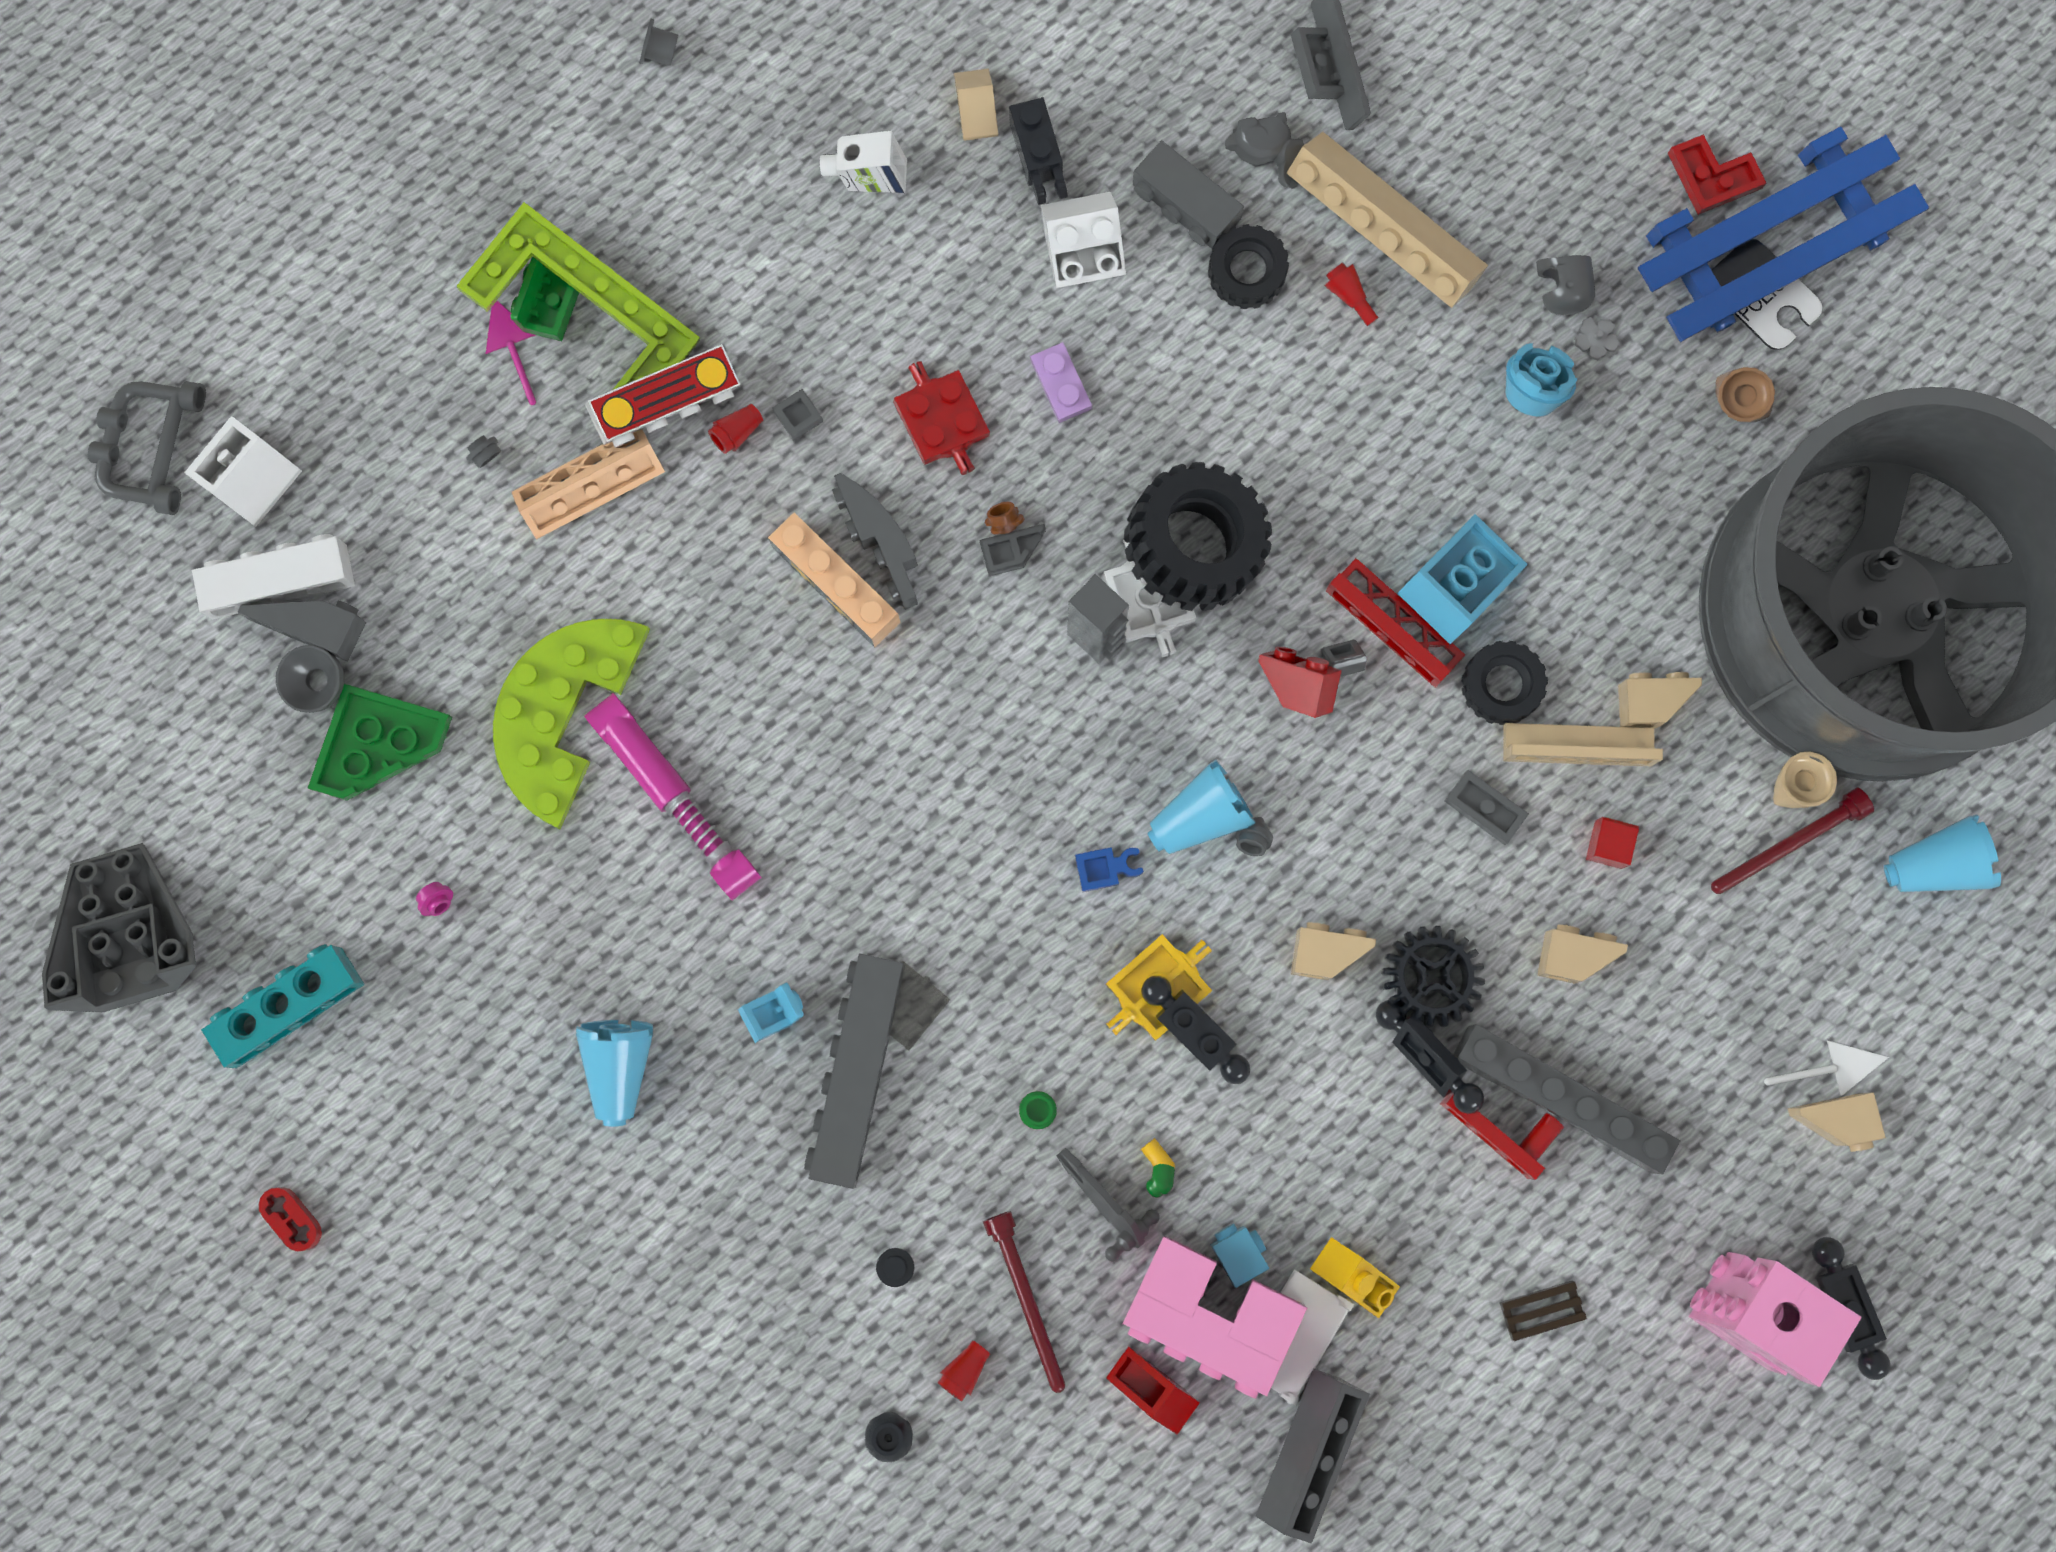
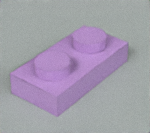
M1063 342L1030 356V361L1059 423L1092 410V404Z

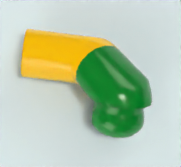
M1154 1138L1140 1150L1153 1165L1152 1178L1146 1183V1189L1152 1197L1159 1198L1163 1194H1169L1173 1188L1175 1163Z

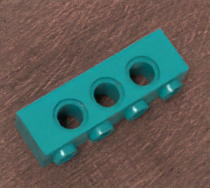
M324 944L313 949L307 954L308 960L298 967L292 965L281 970L274 976L275 982L265 988L259 986L252 989L242 997L244 1002L233 1009L230 1007L224 1008L210 1017L212 1023L202 1028L201 1031L224 1068L237 1069L365 985L341 947ZM317 973L320 976L321 983L319 988L312 993L308 988V981L313 974ZM285 994L288 998V1007L280 1014L276 1009V1002L281 995ZM252 1015L256 1021L254 1031L248 1035L244 1030V1022Z

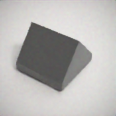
M1356 640L1334 644L1321 649L1322 657L1329 661V666L1342 670L1340 677L1365 671L1367 658Z

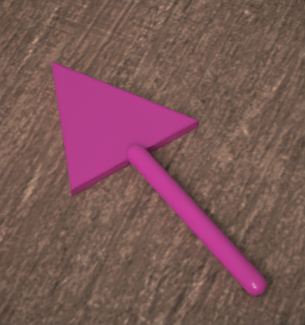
M496 301L491 307L486 354L508 346L530 405H535L534 394L514 343L536 335L523 332L511 320V312Z

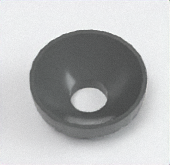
M313 645L296 647L289 651L278 665L276 671L277 691L281 699L294 710L305 713L325 710L338 700L343 690V668L339 660L323 648ZM321 669L327 676V684L322 690L315 691L310 685V676L314 671Z

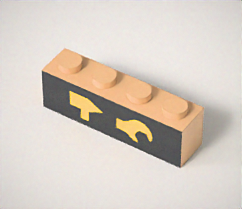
M795 513L790 515L768 537L772 548L874 648L901 623L898 613Z

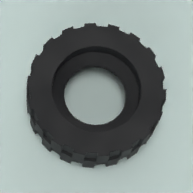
M1246 224L1239 228L1233 227L1226 234L1223 233L1219 237L1218 243H1215L1212 248L1208 269V278L1211 279L1210 285L1217 292V296L1221 300L1227 301L1228 305L1233 307L1234 305L1239 306L1240 309H1247L1249 307H1254L1255 309L1260 308L1265 303H1270L1275 295L1278 296L1281 292L1289 269V262H1287L1288 252L1284 249L1282 240L1278 239L1271 230L1267 231L1259 225L1255 227ZM1244 251H1252L1259 254L1266 265L1264 276L1252 284L1238 281L1233 276L1230 268L1232 259Z
M1496 641L1492 645L1484 646L1467 663L1465 672L1462 675L1463 696L1465 695L1467 706L1473 709L1477 717H1482L1486 719L1485 722L1491 724L1499 723V725H1504L1505 723L1520 722L1540 706L1541 700L1545 698L1547 692L1545 688L1548 684V677L1545 675V665L1540 662V657L1536 652L1533 653L1524 644H1516V641ZM1497 666H1509L1519 673L1522 679V689L1516 698L1509 701H1501L1489 693L1486 686V678L1488 673Z

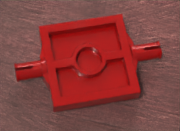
M922 361L916 362V365L915 363L911 364L908 369L917 385L912 390L894 397L893 403L923 464L926 465L940 458L953 457L961 475L967 474V471L968 473L972 472L975 467L966 451L972 444L989 437L990 431L960 371L957 370L943 377L930 379Z

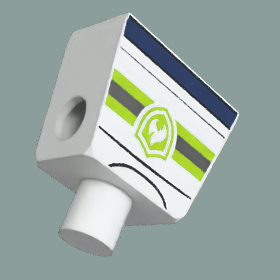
M892 131L841 136L837 143V154H822L820 156L822 176H839L848 191L905 193L907 158Z

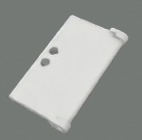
M1294 1269L1280 1293L1304 1304L1307 1310L1271 1388L1278 1392L1279 1396L1284 1398L1288 1404L1296 1406L1313 1368L1317 1367L1348 1311L1352 1310L1354 1304L1351 1303L1350 1299L1331 1293Z

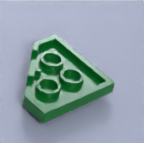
M344 684L308 789L345 801L352 799L440 753L452 716Z

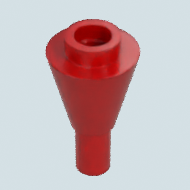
M1343 262L1326 275L1329 282L1324 286L1349 307L1354 308L1366 326L1379 318L1366 300L1367 297L1354 264L1347 267Z

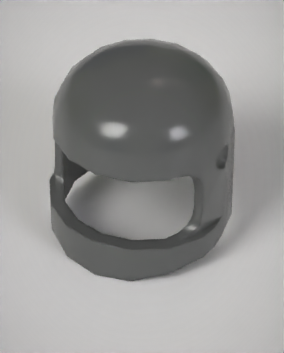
M1572 255L1545 258L1536 262L1538 276L1552 278L1557 285V289L1542 296L1543 303L1548 311L1556 315H1573L1590 307L1595 298L1594 274L1590 256Z

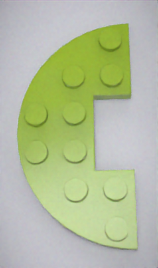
M592 619L565 626L550 633L527 650L512 668L501 688L493 719V743L500 771L517 799L534 815L558 829H561L590 765V761L559 749L558 745L587 682L621 696L650 631L648 626L621 619Z

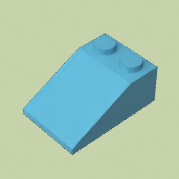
M1474 514L1397 594L1451 644L1486 610L1528 564Z

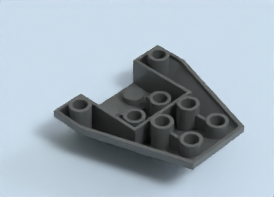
M140 843L70 864L42 971L44 1008L54 1011L103 1013L176 991L196 967L193 933L145 845Z

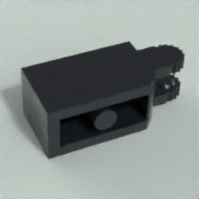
M1044 97L1009 106V120L1027 184L1028 186L1032 185L1038 205L1046 203L1047 195L1042 182L1050 180L1054 181L1055 191L1059 199L1067 198L1068 193L1063 177V161Z

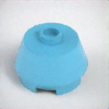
M1533 343L1522 346L1507 362L1505 393L1508 401L1515 409L1530 416L1541 417L1550 414L1569 400L1575 392L1577 378H1575L1572 371L1574 361L1565 352L1554 346H1551L1549 351L1533 348Z

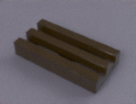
M1568 1281L1499 1302L1511 1340L1517 1341L1586 1320L1587 1317L1582 1309V1301L1577 1294L1575 1281ZM1568 1292L1569 1299L1512 1316L1510 1310ZM1573 1307L1574 1313L1519 1330L1516 1328L1515 1324Z

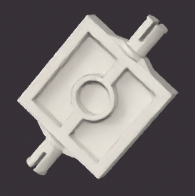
M1123 540V543L1125 544V547H1127V546L1129 545V543H1126V542ZM1127 561L1120 567L1104 571L1103 576L1106 584L1129 604L1127 616L1129 621L1126 624L1127 630L1124 634L1126 636L1125 642L1128 643L1144 637H1156L1162 657L1168 656V653L1170 655L1176 653L1177 651L1170 632L1176 627L1195 622L1196 615L1194 609L1193 611L1181 610V603L1174 602L1172 606L1161 602L1163 596L1156 591L1151 595L1144 589L1147 585L1146 581L1143 578L1137 580L1131 571L1135 566L1134 561Z

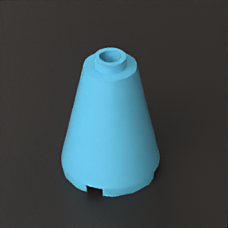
M1217 760L1211 762L1150 822L1152 830L1147 834L1159 852L1165 849L1168 854H1172L1243 830L1256 823L1234 783L1225 778L1224 775L1227 772Z
M1978 815L1968 816L1890 855L1889 864L1884 865V872L1889 886H1896L1899 892L1983 890L2001 886V872L1993 874L1992 871L1993 863L1999 860L1987 826L1984 822L1977 823Z
M601 1020L582 1023L581 1027H576V1037L596 1119L603 1120L604 1126L626 1125L627 1119L634 1117L653 1037V1025L650 1023L631 1020L630 1028V1025L618 1024L619 1020Z

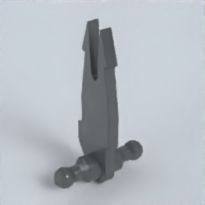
M1065 1148L1057 1154V1158L1067 1173L1074 1178L1094 1206L1120 1233L1116 1237V1243L1106 1249V1259L1111 1262L1117 1261L1120 1254L1124 1251H1130L1134 1247L1139 1248L1145 1242L1144 1237L1149 1233V1227L1158 1223L1160 1219L1159 1213L1151 1209L1146 1212L1141 1220H1134L1126 1209L1123 1210L1107 1190L1082 1165L1083 1163L1068 1149Z

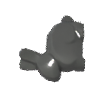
M1278 113L1276 117L1262 119L1251 117L1239 120L1237 128L1233 129L1232 135L1226 139L1225 148L1235 151L1242 161L1253 166L1274 161L1278 166L1279 183L1283 187L1291 189L1298 186V182L1291 178L1287 171L1304 146V143L1299 138L1291 139V131L1287 125L1286 113Z

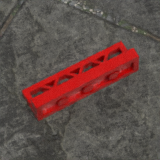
M1357 558L1342 573H1339L1326 589L1330 596L1434 688L1441 683L1466 655L1453 643L1449 644L1407 602ZM1355 570L1367 580L1368 593H1362L1347 579ZM1372 585L1381 593H1373ZM1388 598L1394 604L1395 617L1391 618L1373 602V599ZM1400 610L1408 617H1400ZM1415 622L1421 627L1422 642H1418L1401 627V623ZM1428 635H1430L1435 641L1428 642ZM1428 647H1443L1453 658L1445 666L1429 652Z

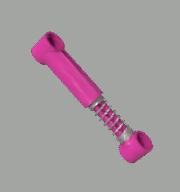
M614 693L584 715L593 729L610 746L638 781L639 785L661 812L667 811L670 817L676 818V825H682L683 827L682 833H688V840L694 841L695 848L702 850L701 856L707 857L706 862L711 867L710 875L732 901L762 878L739 849L733 850L728 841H722L720 838L721 833L717 834L714 831L715 825L710 826L707 822L709 818H704L701 814L703 810L698 811L695 807L696 802H691L690 787L637 724L636 719Z

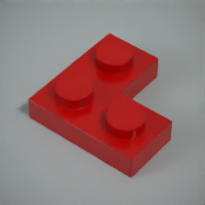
M1704 134L1675 145L1668 152L1670 160L1697 215L1759 191L1766 185L1765 178L1752 152L1719 165Z

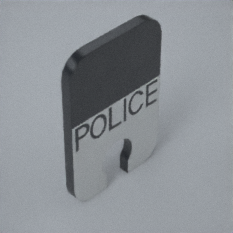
M1751 239L1732 250L1712 269V272L1722 287L1777 257L1762 242L1757 239ZM1798 279L1736 312L1735 315L1767 347L1781 350L1787 347L1796 336L1789 329L1783 328L1778 323L1777 312L1783 307L1794 308L1799 313L1800 319L1809 327L1822 313V303Z

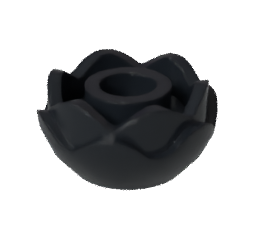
M895 1412L882 1413L871 1419L866 1427V1448L879 1461L895 1462L907 1455L911 1449L912 1427L907 1420ZM890 1434L892 1440L886 1441L885 1435Z

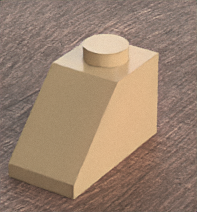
M1874 1092L1858 1093L1787 1108L1790 1117L1835 1146H1849L1850 1152L1874 1148L1873 1141L1886 1138Z

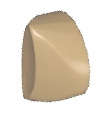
M1800 752L1790 757L1778 774L1774 786V804L1787 808H1809L1827 802L1835 793L1837 785L1836 771L1831 762L1824 756L1814 752ZM1809 756L1814 757V758H1817V759L1821 760L1823 763L1818 762V761H1816V760L1810 758Z

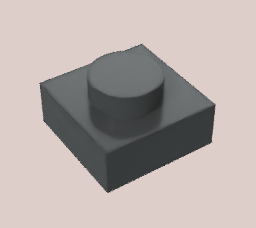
M803 388L772 408L793 441L823 422L822 416Z

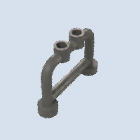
M143 381L130 382L123 385L116 392L111 408L101 407L98 410L96 422L99 428L105 429L102 442L93 441L89 445L88 459L91 463H97L95 481L98 488L105 495L115 499L154 505L155 511L161 514L175 515L178 512L181 502L180 489L176 486L165 485L182 412L183 410L202 411L206 399L205 386L201 383L185 381L181 388ZM135 396L169 400L148 489L115 484L110 478L112 466L117 464L119 457L117 445L120 433L126 429L128 421L127 405Z

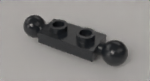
M1151 976L1144 981L1141 988L1143 999L1152 1006L1163 1007L1156 1015V1018L1209 1071L1219 1063L1221 1065V1075L1226 1082L1241 1084L1247 1080L1250 1075L1248 1060L1242 1055L1229 1053L1237 1045L1235 1041L1183 990L1173 997L1169 981L1162 976Z
M1388 1000L1383 1001L1376 1009V1020L1384 1029L1397 1032L1392 1043L1443 1098L1452 1092L1454 1093L1453 1102L1459 1111L1466 1114L1479 1111L1484 1104L1483 1091L1473 1083H1464L1462 1078L1467 1069L1460 1063L1458 1058L1440 1042L1420 1019L1416 1020L1415 1015L1405 1020L1406 1014L1403 1016V1013L1400 1011L1403 1006L1401 1003L1391 1004Z
M1831 1237L1820 1238L1814 1243L1812 1248L1814 1260L1817 1264L1826 1268L1828 1272L1816 1277L1820 1290L1862 1317L1845 1344V1351L1852 1353L1860 1350L1861 1354L1858 1357L1860 1372L1871 1380L1882 1379L1889 1373L1891 1365L1888 1356L1882 1350L1876 1349L1875 1344L1887 1338L1857 1265L1849 1264L1843 1267L1841 1263L1845 1252L1842 1244Z

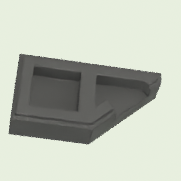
M1045 523L979 540L988 576L1024 568L1046 532Z

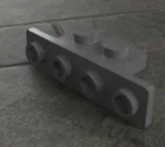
M1313 0L1311 2V9L1317 28L1298 27L1291 34L1308 99H1337L1345 130H1354L1370 116L1371 111L1342 6L1339 0Z

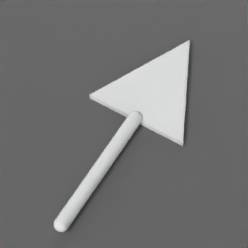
M1827 1041L1833 1065L1769 1077L1764 1080V1083L1766 1085H1774L1835 1072L1840 1095L1842 1096L1889 1057Z

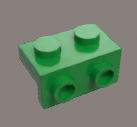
M532 257L530 263L526 265L523 271V283L519 294L512 302L511 320L525 333L562 342L579 292Z

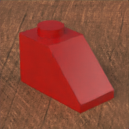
M1129 1346L1106 1377L1107 1380L1148 1416L1177 1435L1200 1404L1197 1399Z

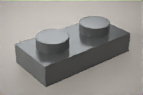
M1469 770L1463 774L1444 800V802L1504 845L1509 843L1529 815V813Z

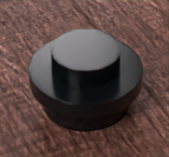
M901 1248L886 1250L880 1255L876 1264V1272L879 1279L890 1287H900L908 1283L915 1269L912 1256Z

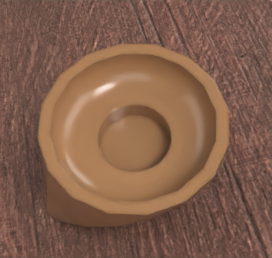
M1743 367L1718 376L1715 393L1721 409L1728 417L1739 422H1758L1770 416L1774 403L1775 389L1772 380L1765 372L1756 368Z

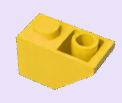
M1332 1237L1310 1268L1322 1279L1377 1318H1380L1384 1310L1391 1305L1394 1295L1400 1288L1399 1285L1364 1258Z

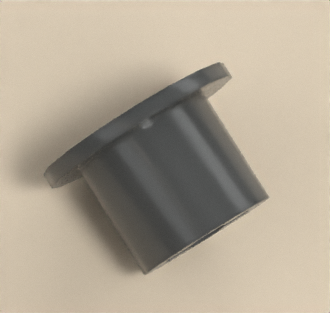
M651 18L639 63L643 64L645 58L671 66L679 35L653 27L655 19Z

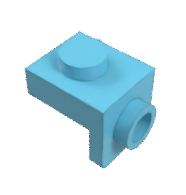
M788 983L780 985L774 991L738 1009L755 1043L790 1027L804 1016L802 1001L797 992L791 990Z

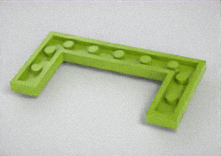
M525 202L522 203L457 284V289L488 312L530 258L534 257L647 344L646 348L613 390L685 360L700 341V337Z

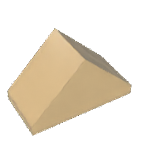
M989 68L954 73L963 141L998 136L993 84Z

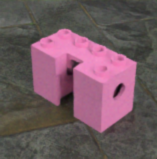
M1164 1236L1123 1322L1124 1325L1130 1327L1127 1334L1146 1344H1149L1151 1339H1154L1166 1345L1163 1352L1181 1362H1185L1187 1356L1201 1363L1199 1368L1201 1372L1217 1380H1221L1222 1375L1235 1380V1389L1256 1399L1259 1393L1268 1396L1307 1307L1252 1279L1235 1318L1231 1322L1199 1306V1301L1205 1293V1288L1217 1261Z
M1728 1252L1726 1256H1719L1710 1269V1275L1713 1277L1706 1289L1700 1288L1690 1302V1307L1693 1310L1689 1315V1318L1767 1370L1785 1376L1789 1373L1799 1381L1820 1387L1862 1318L1778 1261L1758 1257L1756 1261H1753L1746 1255Z

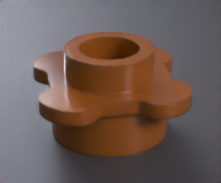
M1001 502L992 506L987 511L988 518L985 520L986 526H991L990 531L992 534H1007L1014 531L1025 519L1022 514H1018L1019 510L1012 502Z

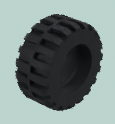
M1192 462L1188 469L1186 465L1179 464L1173 466L1169 472L1163 471L1146 487L1127 518L1129 524L1124 529V541L1129 543L1125 549L1127 561H1134L1135 563L1131 571L1137 580L1143 578L1146 581L1147 585L1144 587L1146 591L1151 595L1156 591L1163 596L1161 602L1172 606L1174 602L1181 603V610L1193 611L1197 605H1199L1202 611L1212 610L1217 604L1223 606L1231 602L1237 595H1240L1266 564L1264 560L1270 554L1272 545L1267 540L1272 535V526L1269 521H1264L1268 514L1267 508L1263 502L1258 504L1255 499L1258 493L1252 485L1248 488L1241 483L1243 477L1235 472L1231 476L1224 473L1225 467L1213 464L1208 469L1205 468L1204 462ZM1191 511L1202 514L1213 521L1220 529L1225 540V559L1217 563H1202L1184 555L1174 544L1170 536L1168 527L1169 516L1176 512Z

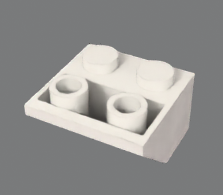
M1111 192L1040 205L1056 288L1126 275L1118 207Z
M231 416L184 473L256 527L302 470Z

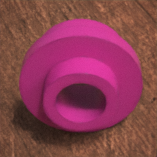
M432 882L426 885L416 896L419 912L423 916L441 915L450 907L453 891L440 882Z

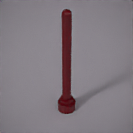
M1856 787L1843 795V800L1839 802L1838 808L1714 880L1711 884V890L1715 894H1722L1845 820L1864 819L1874 813L1872 801L1861 788Z
M1007 1211L984 1220L983 1224L987 1236H992L993 1241L999 1243L1050 1388L1055 1393H1061L1065 1389V1381L1012 1237L1015 1235L1013 1227L1016 1226L1011 1211Z

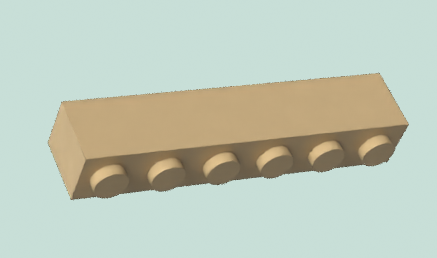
M1321 132L1301 148L1287 171L1291 178L1451 308L1469 293L1488 267L1485 262L1324 132Z

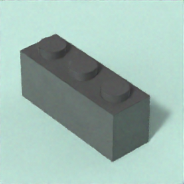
M1162 140L1134 170L1132 185L1135 186L1136 194L1146 202L1152 200L1162 208L1161 212L1167 220L1173 224L1181 223L1189 230L1190 237L1201 246L1207 244L1210 248H1213L1214 244L1218 243L1219 237L1223 233H1228L1242 218L1244 205Z

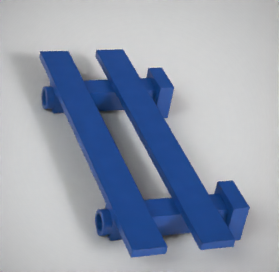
M1841 126L1810 142L1798 154L1805 167L1814 163L1818 171L1694 237L1691 236L1687 229L1694 221L1688 208L1656 224L1646 237L1653 248L1662 244L1666 252L1643 263L1638 267V270L1651 292L1681 277L1694 302L1666 317L1679 341L1682 342L1708 327H1714L1717 333L1737 322L1734 317L1736 312L1861 245H1867L1870 251L1890 240L1887 234L1888 231L1927 211L1929 206L1916 184L1876 205L1862 184V180L1900 160L1887 135L1845 155L1841 145L1848 137ZM1834 197L1846 217V221L1722 287L1720 286L1708 262L1826 199Z

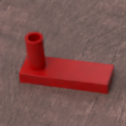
M1453 1092L1442 1100L1441 1106L1530 1180H1536L1544 1171L1545 1167L1537 1162V1160L1564 1129V1126L1556 1118L1545 1113L1521 1144L1517 1145L1479 1111L1472 1114L1459 1111L1453 1102Z

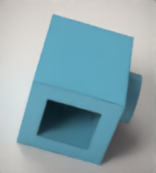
M1231 1224L1214 1234L1217 1241L1210 1245L1235 1288L1269 1269L1261 1255L1267 1249L1256 1230L1249 1233L1245 1226L1237 1229L1235 1224Z

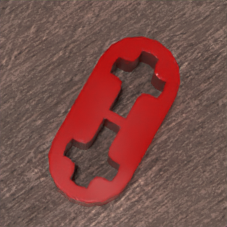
M285 1187L271 1188L260 1197V1214L289 1249L297 1252L312 1249L319 1243L322 1235L319 1222L292 1190ZM273 1197H285L286 1201L282 1206L288 1213V1217L281 1211L272 1212L271 1208L274 1206ZM293 1221L299 1227H309L310 1230L306 1234L309 1239L308 1242L305 1240H295L294 1237L297 1236L298 1231L293 1226Z

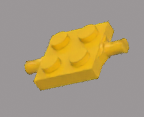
M1163 934L1159 936L1106 983L1107 987L1118 998L1122 1008L1116 1016L1108 1023H1105L1108 1028H1112L1118 1021L1122 1020L1112 1030L1117 1036L1121 1030L1133 1021L1142 1026L1155 1041L1168 1031L1156 1018V1015L1163 1007L1152 1006L1143 999L1141 988L1144 981L1151 976H1162L1169 981L1173 997L1183 990L1198 1004L1212 992L1211 988L1200 977L1195 966L1212 952L1210 947L1207 946L1196 955L1206 945L1201 939L1199 943L1185 954L1174 948Z

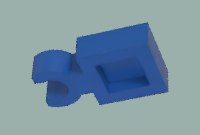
M1112 847L1075 854L1082 893L1119 885L1117 874L1123 873L1125 876L1132 878L1142 875L1144 872L1143 868L1131 869L1126 863L1129 857L1139 855V849H1126L1120 857L1115 858Z

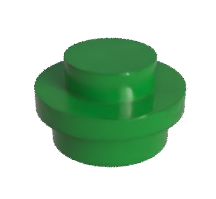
M1041 1091L1027 1094L1019 1106V1115L1022 1122L1032 1129L1048 1127L1052 1124L1057 1114V1107L1053 1098Z

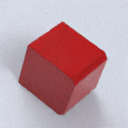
M1603 816L1595 820L1586 860L1619 869L1630 866L1639 826Z

